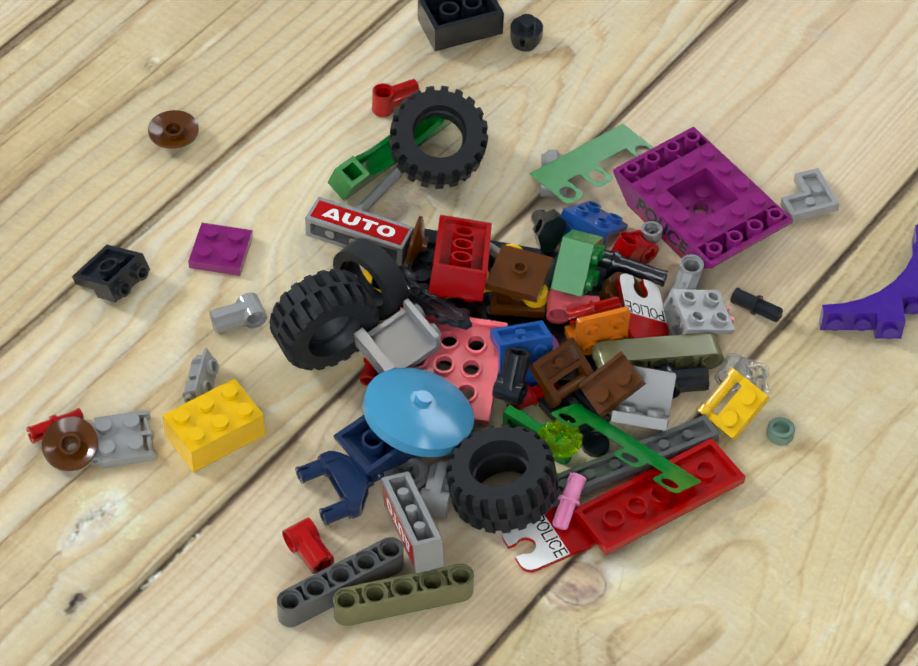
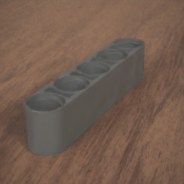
M395 537L384 538L283 590L277 596L279 622L286 627L298 626L333 607V596L339 589L388 579L398 574L404 567L403 543Z

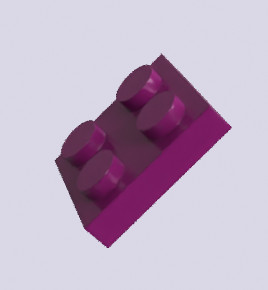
M202 222L188 260L189 268L240 276L253 239V230Z

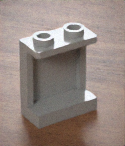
M408 298L403 301L404 307L402 310L369 332L361 328L354 333L356 347L379 374L395 368H414L441 349L440 337H442L440 330L434 323L429 324L425 319V313L418 304L413 305Z

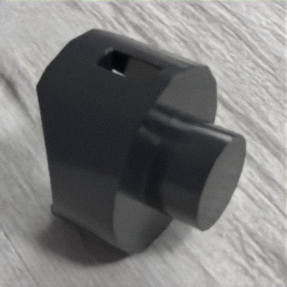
M523 14L512 21L510 38L514 48L529 52L542 40L543 24L538 18L531 14Z

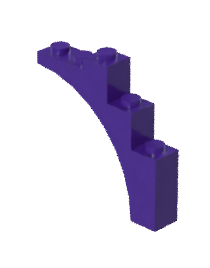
M915 225L912 238V257L906 269L896 280L879 292L863 299L822 305L819 319L820 330H873L875 339L902 338L906 322L904 314H918V225Z

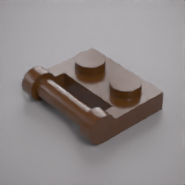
M574 337L567 339L528 366L545 395L546 403L551 408L560 405L562 399L579 388L578 384L594 373ZM577 368L579 375L556 390L553 383Z

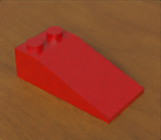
M440 215L429 293L443 298L455 297L467 302H482L488 272L492 223Z

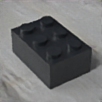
M418 0V21L434 51L503 34L504 12L497 0Z

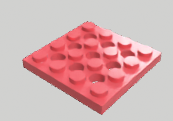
M425 315L428 323H434L442 334V337H440L441 349L425 359L423 365L414 368L437 374L451 382L460 391L465 389L473 391V397L467 400L473 410L474 423L489 426L494 402L492 391L494 383L499 376L498 351L490 339V329L506 327L508 323L470 317L472 327L464 330L449 326L448 324L441 325L437 323V317ZM446 337H453L457 340L453 346L442 344V340ZM473 341H480L484 344L480 350L469 348V344ZM441 361H448L452 364L451 368L446 371H441L436 366ZM468 365H475L479 368V371L474 375H468L464 372V368Z

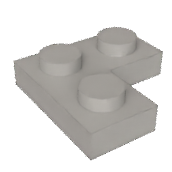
M819 168L795 173L794 182L800 193L781 197L780 205L793 219V222L835 212L839 208V202Z

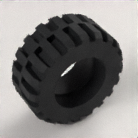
M434 86L426 87L425 92L421 93L420 90L413 92L411 98L406 97L401 102L400 108L396 109L390 127L389 147H391L393 161L398 163V170L401 173L406 172L408 174L407 179L413 183L415 180L421 181V186L428 188L429 184H433L435 189H443L446 184L454 187L458 185L460 180L466 181L471 177V173L473 171L476 172L480 166L488 143L487 121L483 120L484 113L482 109L474 106L475 100L470 96L467 99L462 97V91L458 89L455 90V93L448 91L449 86H441L440 90H435ZM430 118L446 119L455 124L460 130L462 145L458 152L451 156L441 158L430 156L424 153L415 142L414 132L416 127L424 120Z
M343 269L321 270L313 276L308 275L304 277V280L299 283H294L288 292H284L280 296V301L275 303L273 313L270 316V331L285 357L293 366L310 371L313 368L323 370L327 366L333 367L342 360H348L353 353L360 351L356 347L354 333L361 328H364L366 332L375 328L379 320V311L375 301L357 275Z
M502 425L499 428L489 426L486 427L485 431L480 432L477 430L473 432L469 439L464 438L458 445L459 449L455 448L451 453L450 460L446 466V479L453 507L464 522L470 523L472 527L478 530L485 528V532L488 533L502 531L505 534L511 533V530L517 528L519 531L526 529L527 524L538 522L541 519V514L546 515L552 508L551 504L556 501L559 486L553 453L547 442L542 438L540 439V435L531 430L527 432V429L517 426L516 428H511V425ZM501 472L523 474L519 479L507 485L488 486L482 484L490 476Z

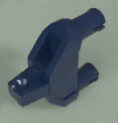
M336 451L321 453L317 460L295 467L297 478L301 484L322 475L328 477L341 499L340 502L319 509L321 520L324 521L323 524L325 526L345 517L354 519L361 516L369 494L368 488L373 486L374 482L384 477V472L367 476L350 456Z

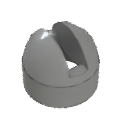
M649 221L642 225L641 231L650 243L660 241L662 226L658 222Z

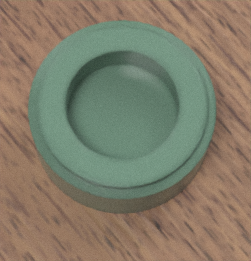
M777 417L768 423L766 435L772 443L786 445L793 440L795 426L789 419Z

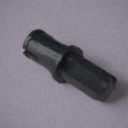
M738 287L732 293L730 302L749 310L751 315L758 314L773 322H778L781 319L783 309L763 300V296L752 295Z

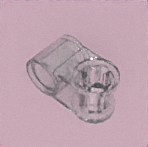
M735 353L726 355L715 374V380L719 385L728 376L726 374L728 370L733 367L765 394L768 393L769 386L766 380L769 378L770 371L766 364L744 358ZM736 383L731 390L738 391L741 385Z

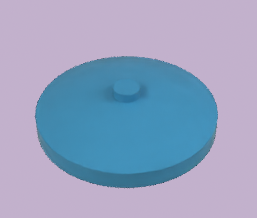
M395 368L384 371L369 383L363 398L364 417L373 432L390 446L411 455L421 457L449 455L455 448L459 449L458 445L464 438H469L473 428L474 414L465 395L451 382L429 371L416 368Z

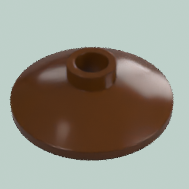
M180 110L162 112L156 115L148 125V135L151 141L167 149L185 147L192 143L199 133L197 120L191 114Z
M423 216L418 217L405 260V266L407 267L415 261L420 252L426 253L430 238L425 237Z
M64 417L55 421L48 427L42 439V452L45 459L51 466L61 471H76L85 467L92 461L98 449L96 431L89 422L79 417ZM71 443H76V444H77V447H76L75 450H73V451H68V450H67L69 444H71Z

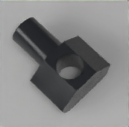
M542 209L536 210L531 216L536 243L542 252L551 253L561 241L567 223L555 209L547 212Z

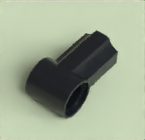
M509 347L506 349L501 374L497 377L493 386L492 396L494 398L517 406L523 403L528 391V383L525 382L531 357V354L526 349L520 347Z
M661 364L654 368L655 370L676 373L672 399L684 392L709 390V372L705 366L676 369L672 364Z

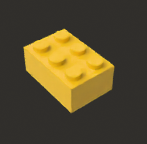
M235 378L162 415L166 438L193 473L265 436L264 414Z

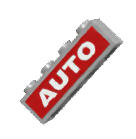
M321 197L316 199L305 217L306 236L343 248L356 239H367L384 249L398 266H402L406 260L414 227L386 219L382 216Z
M409 471L381 478L384 506L404 545L415 572L420 573L444 567L442 538Z

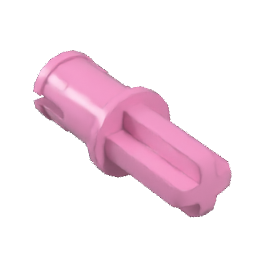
M574 472L569 473L563 493L558 496L560 503L553 519L554 527L561 530L568 528L575 507L580 505L579 498L587 480L586 477Z

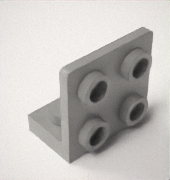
M671 289L663 304L670 336L696 333L733 334L735 331L721 294L717 290Z
M634 366L646 384L613 409L611 422L666 431L676 373Z

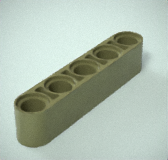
M712 333L608 340L595 344L591 349L597 370L621 351L633 366L654 369L661 364H672L676 369L702 366L713 369L720 366L724 361L715 334Z
M454 564L430 571L411 573L341 588L333 596L334 619L340 625L351 626L464 602L473 595L474 571L466 564Z

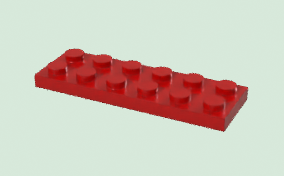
M711 438L669 460L702 482L679 493H673L654 481V477L663 473L654 467L575 508L573 516L606 556L744 483L746 476ZM665 478L661 479L664 485L670 488H678L674 481Z

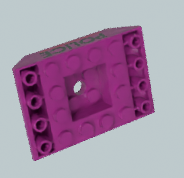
M694 126L613 169L614 176L627 206L645 223L649 221L658 222L662 226L661 239L681 259L690 254L699 256L704 262L703 269L714 268L793 223V219ZM701 209L706 211V213L695 212V210Z

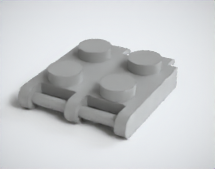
M142 410L94 418V422L90 424L97 433L98 449L90 464H101V469L157 459V453L153 450L152 446L154 435L153 431L149 428L148 422L151 418L150 412ZM140 422H143V426H144V430H143V431L141 430V424H140ZM145 441H146V444H147V450L144 449V442H145Z

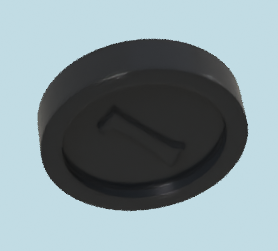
M590 432L582 439V450L588 456L601 457L609 450L610 441L607 436L600 432Z

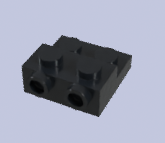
M107 244L80 268L72 278L76 285L94 289L98 298L116 303L123 297L128 296L135 284L147 278L150 268L143 253Z

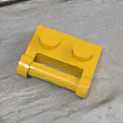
M731 367L726 373L728 376L705 404L701 403L696 410L702 415H706L710 422L736 441L771 398ZM736 383L741 385V388L718 415L714 414L712 411Z

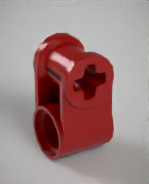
M641 230L620 232L611 251L617 250L623 257L648 264L657 256L659 247L655 243H650L644 237V233Z

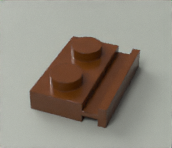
M621 351L578 384V386L597 413L603 418L646 383Z

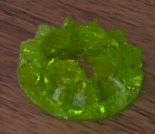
M556 419L552 423L546 421L544 427L539 428L538 435H540V439L542 438L547 442L554 458L570 457L576 454L582 446L583 434L580 433L578 426L570 427ZM560 433H564L565 438H561L556 444L555 437L559 436Z

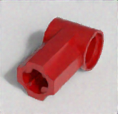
M415 79L393 86L386 83L375 85L372 90V112L379 117L391 115L394 108L400 106L406 97L410 99L413 92L420 90L419 84Z
M309 517L282 530L283 539L292 553L297 552L312 574H316L334 564V557L321 541L318 529Z

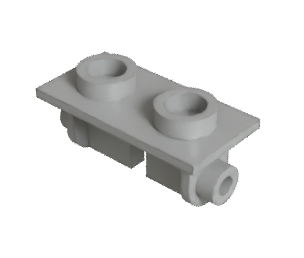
M204 348L203 355H197L191 361L188 375L190 381L186 382L183 392L185 403L213 389L216 374L219 371V364L207 348Z

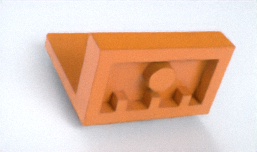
M626 306L578 318L575 325L565 326L566 338L574 337L584 355H592V347L601 341L627 339L630 319L629 307Z

